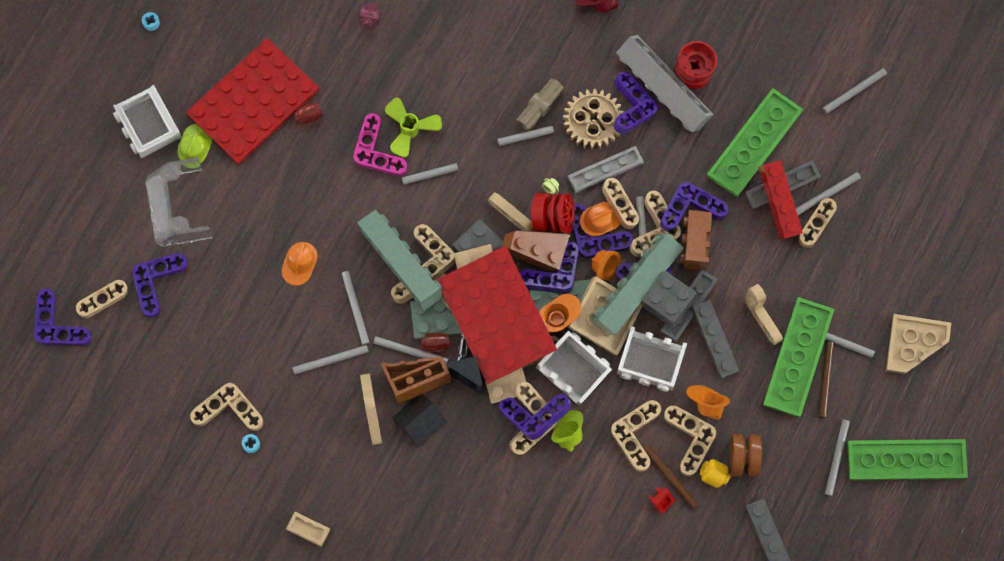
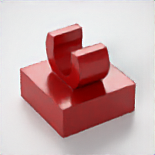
M665 487L662 489L656 488L655 490L658 494L655 497L649 495L652 504L662 515L675 502L674 497Z

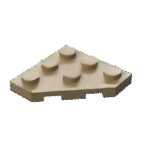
M893 314L886 371L906 374L945 346L950 339L951 323Z

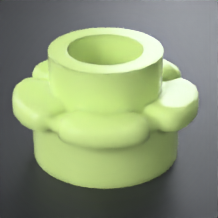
M546 178L542 184L545 192L552 195L559 192L558 182L553 178L550 180Z

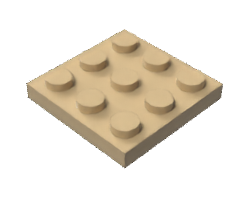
M594 276L580 301L581 313L579 317L567 327L613 355H618L630 332L631 326H633L642 308V304L638 305L615 335L608 336L591 320L595 317L594 312L607 302L605 300L612 291L615 292L616 288Z

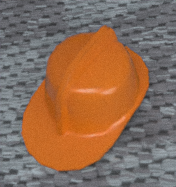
M602 202L586 209L580 217L582 230L590 236L603 235L620 225L609 202Z
M299 242L291 246L282 266V275L287 283L298 286L309 280L318 257L317 250L313 245Z
M602 250L591 259L593 261L592 269L601 280L612 279L616 275L618 266L621 265V256L615 251Z
M571 294L560 295L540 310L539 313L548 331H562L579 317L581 303L576 296Z
M693 385L686 391L688 397L697 402L700 414L717 420L721 418L724 407L730 403L728 397L706 386Z

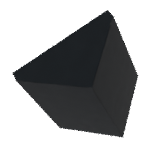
M476 356L451 361L447 364L450 376L481 394L482 380Z
M423 394L415 397L392 417L394 422L417 447L447 422L435 404Z

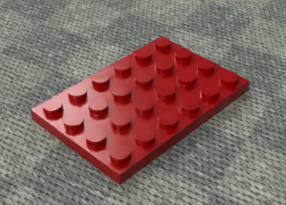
M266 38L186 112V115L239 165L320 89L279 48Z
M506 245L437 279L473 356L477 357L478 366L487 384L557 351L555 343Z

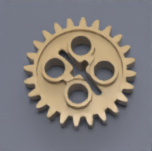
M587 89L586 95L579 92V98L572 97L574 103L568 101L567 106L569 108L564 109V113L567 115H563V120L566 121L564 127L568 128L566 134L572 133L571 140L577 138V145L583 142L584 148L590 144L591 149L594 148V145L601 149L602 143L608 146V140L614 143V136H620V133L615 131L613 124L617 117L624 112L618 111L621 108V104L615 105L617 99L610 100V93L603 96L604 90L597 94L596 89H594L593 94H590ZM591 104H597L599 108L591 109L589 106ZM583 116L585 120L578 121L576 120V117ZM609 117L612 121L606 123L602 118ZM590 129H595L598 131V133L592 135L588 131Z

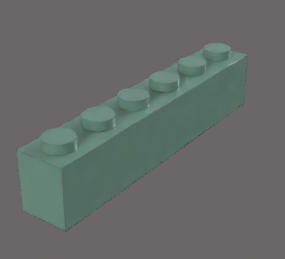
M374 210L357 222L362 234L424 311L443 298L440 283L437 280L433 281L431 279L430 271L426 266L422 267L419 264L421 261L415 253H410L409 245L405 240L401 241L398 238L400 235L394 227H389V221L384 214L380 215Z
M669 233L658 234L653 238L651 247L641 253L639 262L634 263L629 268L630 273L627 277H623L618 282V288L615 292L612 291L605 299L607 302L594 312L595 317L591 321L608 336L615 335L661 275L684 249Z

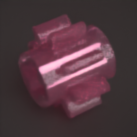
M368 2V5H362L359 19L363 20V25L372 26L374 22H379L381 9H377L376 3Z

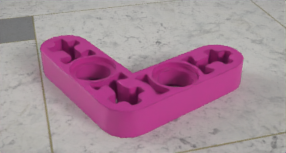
M368 114L364 119L354 151L355 163L363 168L394 176H403L407 171V164L404 159L374 151L381 128V119L377 114ZM372 119H375V121H376L377 124H374V125H373L372 132H371V131H369V129H370V123H369V122H371ZM371 136L373 138L372 143L364 144L362 142L363 137ZM365 154V157L368 159L360 161L358 156ZM371 155H372V156H373V158H372V164H369V163H370L369 159H371ZM376 159H385V165L377 166L375 164ZM389 160H391L390 169H387L389 166ZM398 163H401V166L403 168H400L399 171H396L395 166H397Z

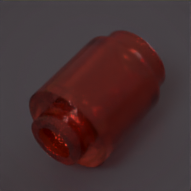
M312 102L296 107L297 111L294 112L297 123L301 122V125L317 121L323 117L319 103L314 104Z
M443 332L425 333V337H421V347L426 352H441L449 349L448 334Z

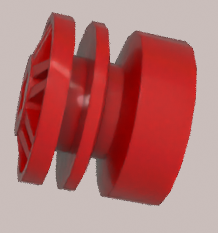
M701 41L687 43L680 50L674 65V74L689 89L704 87L709 83L717 65V55L714 49Z
M536 193L531 206V221L534 231L550 233L553 229L555 233H570L575 216L574 201L571 194L556 193L553 196L551 193Z

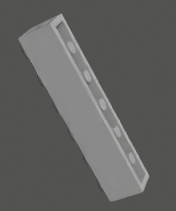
M638 35L630 36L616 52L620 56L621 62L628 65L632 69V73L643 80L645 87L658 96L657 99L670 109V113L674 117L681 120L686 130L692 133L699 131L714 115Z

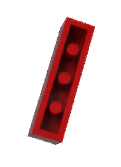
M779 160L758 167L780 240L802 234L803 231L782 161Z

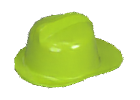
M196 124L190 125L184 131L177 151L180 160L190 166L199 165L205 160L213 141Z
M577 410L568 411L557 421L551 436L552 441L558 443L562 448H567L569 452H572L574 446L582 441V413Z

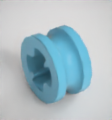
M148 12L142 17V23L146 30L154 31L159 27L160 21L155 13ZM153 18L155 23L148 25L147 20Z
M248 434L243 438L242 446L246 452L254 453L259 449L260 442L255 435ZM249 439H252L253 442L256 441L253 448L246 447Z

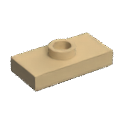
M294 512L286 528L287 531L322 547L330 532V528L297 512Z

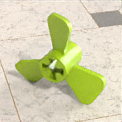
M394 98L385 107V113L400 123L401 133L392 142L390 149L392 153L402 158L408 157L410 139L416 137L419 130L439 131L442 128L439 115H432L418 120L414 114L406 113L403 103L399 98ZM410 123L414 124L413 129L404 128L405 125L409 127Z

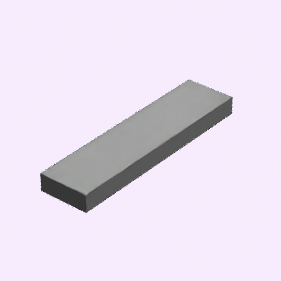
M634 146L568 175L567 178L576 194L604 182L608 178H613L644 164V161L637 147Z

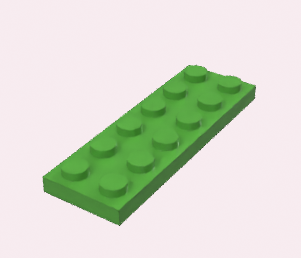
M772 88L708 172L707 177L738 198L759 170L758 167L763 165L801 115L803 109Z
M800 297L797 298L763 406L798 418L801 417L835 309Z
M965 439L860 440L847 442L849 481L968 478Z

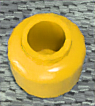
M715 459L705 461L701 467L700 475L702 481L715 488H719L723 484L726 485L730 479L728 466Z

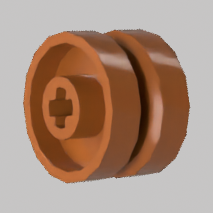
M732 433L730 440V475L732 477H741L746 465L748 477H759L762 463L760 434H749L745 446L743 434Z

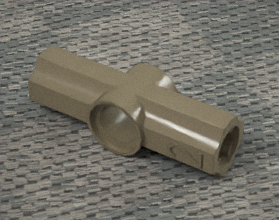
M551 78L539 93L537 92L533 95L527 108L516 119L520 127L529 131L541 116L544 117L553 105L552 103L564 90L561 83Z

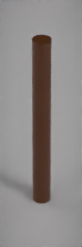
M826 342L819 418H827L834 342Z
M646 445L643 449L689 506L692 509L699 504L650 445Z

